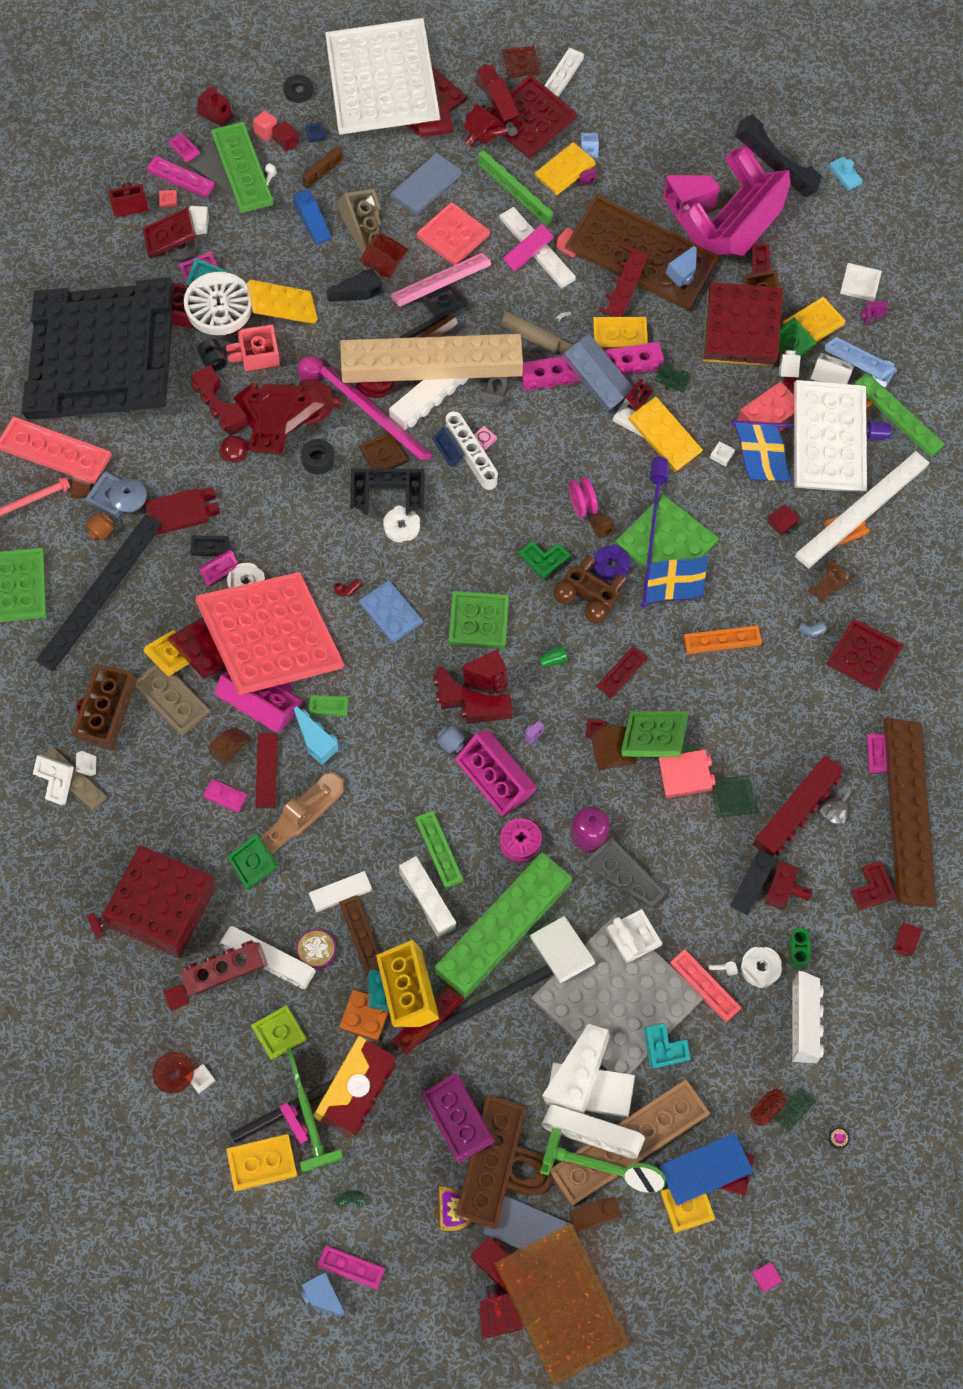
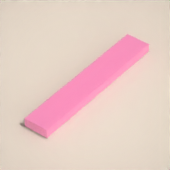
M483 253L478 254L392 293L391 298L400 307L490 266L491 261Z

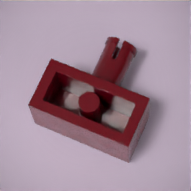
M127 182V187L126 183H123L122 188L109 190L110 202L115 217H124L130 214L149 211L143 184L132 185L130 182Z
M780 861L765 904L784 910L789 896L793 895L809 901L813 889L795 884L799 868Z

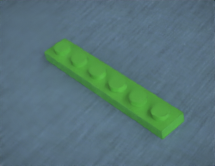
M484 150L478 153V165L546 226L552 223L553 212L548 206H545L537 196L529 192L526 186L520 184L516 177L510 175L490 154H487Z
M868 372L855 382L854 385L866 386V398L930 457H933L944 447L945 444Z

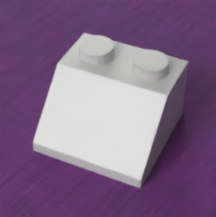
M821 353L811 379L814 382L848 384L854 365Z

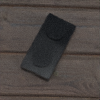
M191 536V555L219 556L229 550V536Z

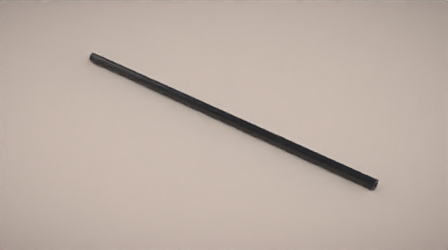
M546 965L444 1019L419 1044L553 973L552 970ZM394 1046L386 1050L395 1057L402 1054ZM335 1078L307 1092L306 1095L309 1103L325 1095ZM298 1097L288 1102V1105L293 1104L296 1110L301 1108ZM277 1108L231 1132V1137L234 1142H237L284 1117L280 1108Z

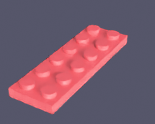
M12 417L0 438V450L92 484L97 483L112 456L108 450L16 417Z

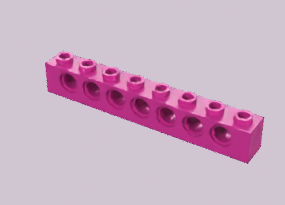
M659 342L603 350L623 375L631 373L640 374L644 371L655 372L663 367L664 358ZM562 357L523 362L522 376H520L523 390L528 389L531 391L540 387L551 388L555 385H570L573 382L581 381Z

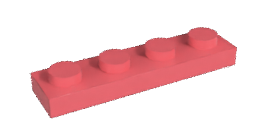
M685 949L670 962L673 969L689 982L725 1023L741 1010L738 1003Z

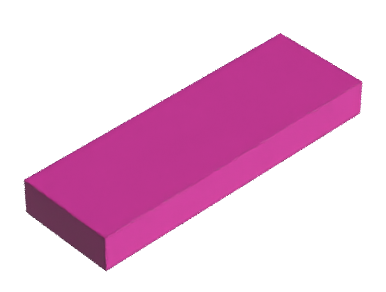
M541 224L510 251L503 260L516 272L554 237Z
M326 1245L317 1267L378 1290L385 1271L383 1267Z

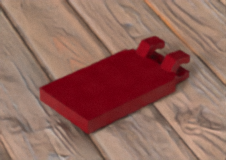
M213 487L204 488L203 490L196 488L145 501L147 515L162 525L156 535L207 523L206 518L221 515L217 502L205 505V502L216 499Z

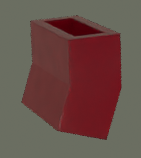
M784 504L768 516L767 523L781 536L797 524L800 519Z

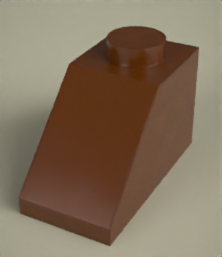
M237 727L220 733L208 746L210 756L225 766L250 738Z
M615 1196L591 1202L569 1212L575 1233L615 1223L622 1217Z

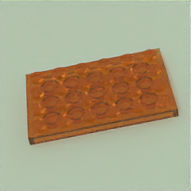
M571 1223L494 1263L551 1385H556L629 1344Z

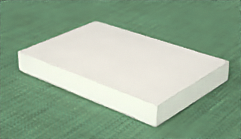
M565 916L530 935L532 942L559 983L595 964V960Z

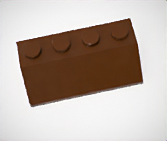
M96 663L72 731V736L95 747L114 750L137 682L133 672Z

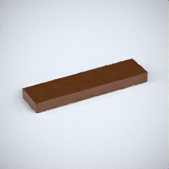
M358 895L339 902L366 976H368L371 969L380 971L376 957L380 952Z

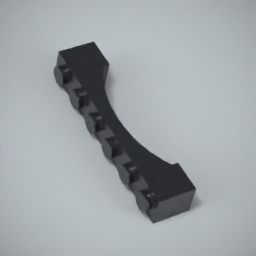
M753 114L740 120L735 134L738 140L775 172L789 170L790 185L804 197L818 191L822 178L820 173L812 166L807 168L801 167L787 159L769 139L763 128L764 124Z

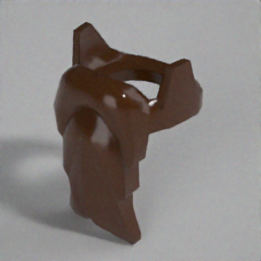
M836 558L826 564V573L822 576V579L818 581L815 587L808 589V592L817 596L818 601L822 603L826 596H830L834 591L842 589L855 575H847L836 564Z

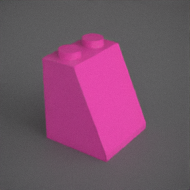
M669 175L666 177L663 198L677 219V213L685 204H688L691 208L694 203H700L705 213L714 210L718 201L720 187L712 176Z

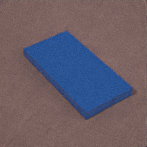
M735 1133L658 1167L666 1177V1185L676 1207L754 1172Z

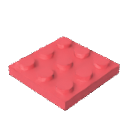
M452 202L417 232L418 239L452 265L461 262L490 235V230Z

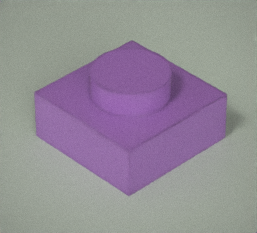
M540 721L534 725H529L525 730V741L529 745L544 732V725Z

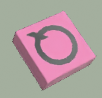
M485 426L474 434L484 451L497 440V437Z

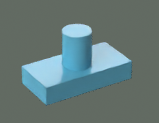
M842 157L831 162L829 168L849 191L861 185L863 180L854 170V162Z

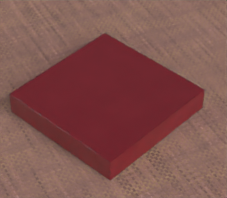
M447 103L438 104L440 120L417 123L420 138L453 133V125Z

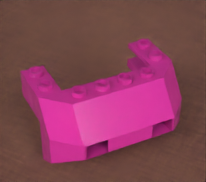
M747 146L734 148L725 158L742 187L712 222L700 203H694L691 208L688 204H685L676 215L693 243L717 255L744 256L782 211L790 187L789 170L765 173Z

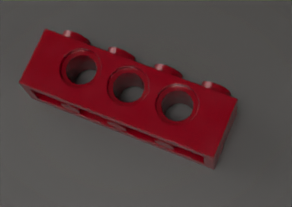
M253 940L242 943V948L237 950L230 948L223 951V955L216 958L213 955L205 958V963L200 965L193 963L185 966L186 970L180 972L188 996L199 994L268 966L261 944L259 942L253 943ZM241 954L246 956V963L244 965H240L238 961ZM223 961L228 966L224 973L220 971V964ZM204 969L209 973L206 980H203L201 977V972Z

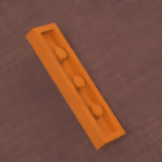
M758 625L684 634L683 637L686 654L761 646L762 643Z

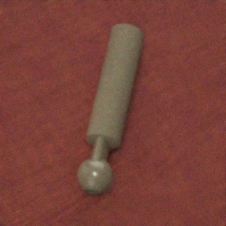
M510 312L504 315L500 325L502 329L513 334H521V338L555 354L558 352L563 355L575 345L564 341L563 337Z

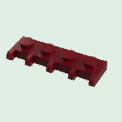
M626 246L625 251L629 252L630 256L627 263L619 262V265L624 267L620 279L612 278V281L618 284L613 295L609 293L605 295L606 298L611 299L607 309L600 307L599 312L611 317L624 316L648 260V254Z

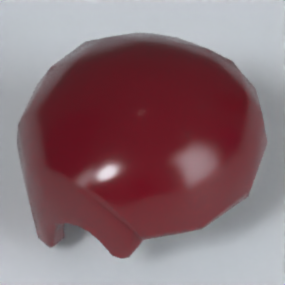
M228 436L223 440L219 448L221 458L224 461L228 460L233 463L244 460L248 454L247 442L238 436Z

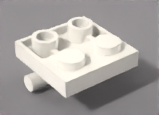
M642 909L623 919L620 917L614 919V924L606 928L626 964L662 945Z

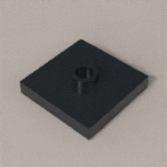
M452 283L420 297L423 304L437 320L468 306V301Z

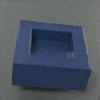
M322 122L305 125L309 143L326 139Z

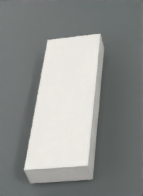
M365 871L309 892V896L315 911L319 912L337 905L343 900L372 891Z

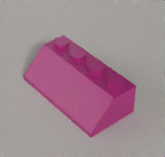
M228 671L220 676L214 692L221 700L230 703L239 711L248 714L255 721L261 722L277 733L285 728L293 718L294 708L296 706L300 708L303 703L302 700L278 686H273V688L283 693L284 696L274 693L272 687L238 695Z
M490 731L476 733L454 759L502 817L526 801L537 789L536 785Z

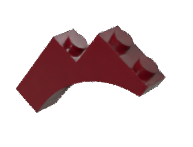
M485 64L479 67L475 83L489 98L499 120L505 125L508 122L518 120L519 113L503 77L499 79L493 64L489 66Z
M436 667L433 682L434 686H438L439 692H435L436 703H440L441 709L461 707L462 718H466V724L512 719L513 710L510 694L485 695L470 691L455 682L444 667Z

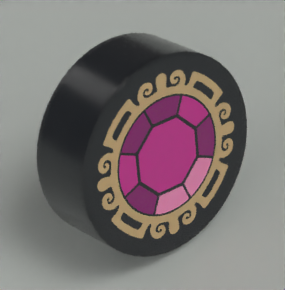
M837 1127L829 1133L828 1142L834 1149L841 1150L849 1144L850 1135L844 1128Z

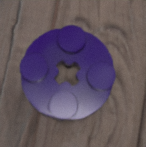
M614 544L603 547L594 555L595 563L593 569L601 579L613 581L618 574L625 577L630 569L629 555L619 545ZM609 560L616 562L615 567H613L612 565H607L609 563Z

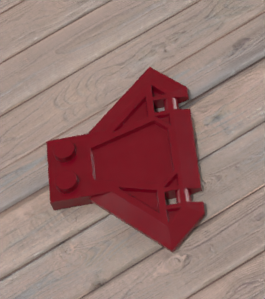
M251 383L233 397L246 414L248 424L253 431L248 450L257 453L282 454L287 435L326 405L316 387H309L306 392L304 391V386L263 384L260 389L258 388V383Z

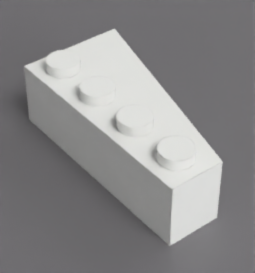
M591 1024L587 1025L543 1093L544 1102L581 1114L585 1113L610 1037L607 1029Z

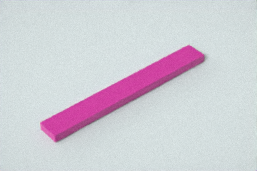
M322 367L320 370L321 374L420 460H429L433 454L353 384L342 383V375L333 367Z

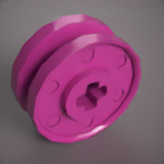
M586 476L581 477L580 486L576 480L569 481L570 499L578 517H585L586 509L591 515L596 514L598 511L597 499L590 480Z
M519 818L506 823L501 831L500 848L502 853L512 862L525 863L531 861L539 853L542 841L541 831L535 823L528 819ZM518 839H523V842H518Z

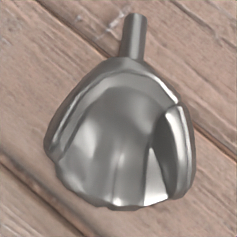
M847 789L841 800L838 798L830 799L820 806L819 811L827 821L836 825H844L846 823L848 804L845 802L851 791Z

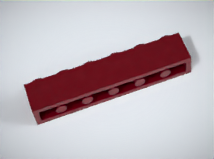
M824 755L758 834L753 846L772 857L775 854L779 856L785 849V846H783L787 840L791 842L796 836L797 832L795 830L798 827L802 828L806 824L808 814L810 812L814 814L820 806L818 802L821 799L826 800L830 795L832 785L837 786L843 778L841 774L844 769Z

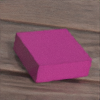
M771 1262L752 1273L763 1293L782 1282Z

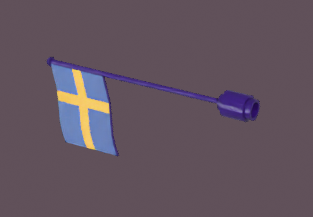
M732 419L731 424L735 426L741 442L743 461L748 477L751 480L793 482L787 469L784 445L778 427L794 428V424L736 421ZM876 421L867 422V439L885 440L890 438L892 432L890 424Z
M656 457L651 463L650 481L656 485L643 601L640 603L642 608H646L648 604L661 601L695 599L702 597L704 594L707 556L696 559L667 560L651 564L660 485L668 481L670 465L665 457Z

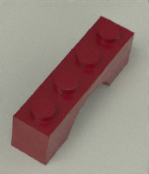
M211 365L191 375L193 381L191 383L192 388L195 392L201 394L200 398L203 404H208L213 418H218V423L223 431H227L229 435H232L248 426L247 416L238 404H225L216 398V392L221 385L219 377Z

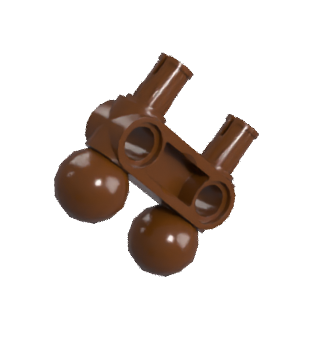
M586 555L579 566L571 567L563 581L556 584L553 595L555 600L563 605L573 602L577 595L588 601L589 603L585 608L586 619L591 623L599 624L606 620L608 611L614 608L615 602L620 597L619 591L626 583V578L618 574L610 585L588 573L594 565L595 559L590 555Z

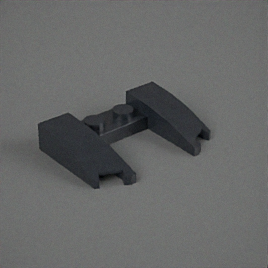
M351 468L350 509L356 508L363 511L364 515H369L370 488H406V516L411 515L412 511L419 508L424 509V469Z

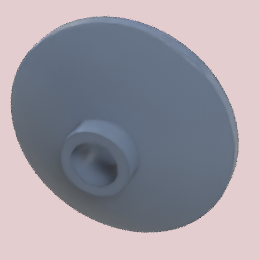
M124 479L117 482L111 488L109 494L112 506L121 512L138 510L144 505L147 497L145 487L139 481L133 479Z

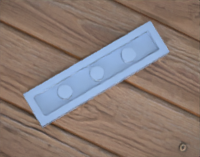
M837 337L825 345V351L877 378L883 379L893 372V365Z

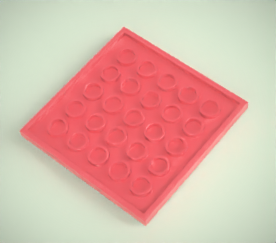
M300 572L196 596L195 601L238 695L343 669L344 667L339 652Z

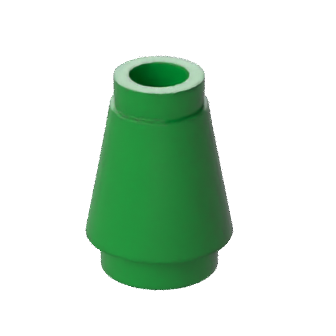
M556 646L540 656L539 660L542 667L563 664L564 661L568 660L563 646Z

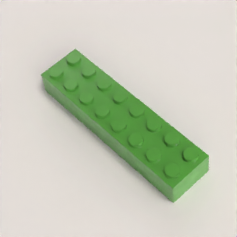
M542 852L435 966V974L466 999L571 885L572 877Z

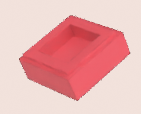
M177 190L159 191L160 208L177 207Z

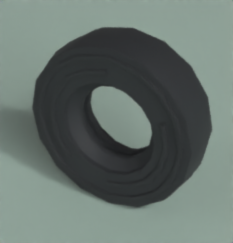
M293 75L284 82L283 92L285 97L291 102H306L313 94V84L306 76ZM295 85H302L305 89L303 92L296 93L292 91V88Z

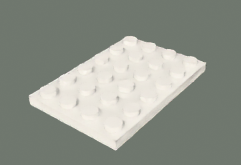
M801 380L794 382L795 488L865 493L867 491L866 386Z

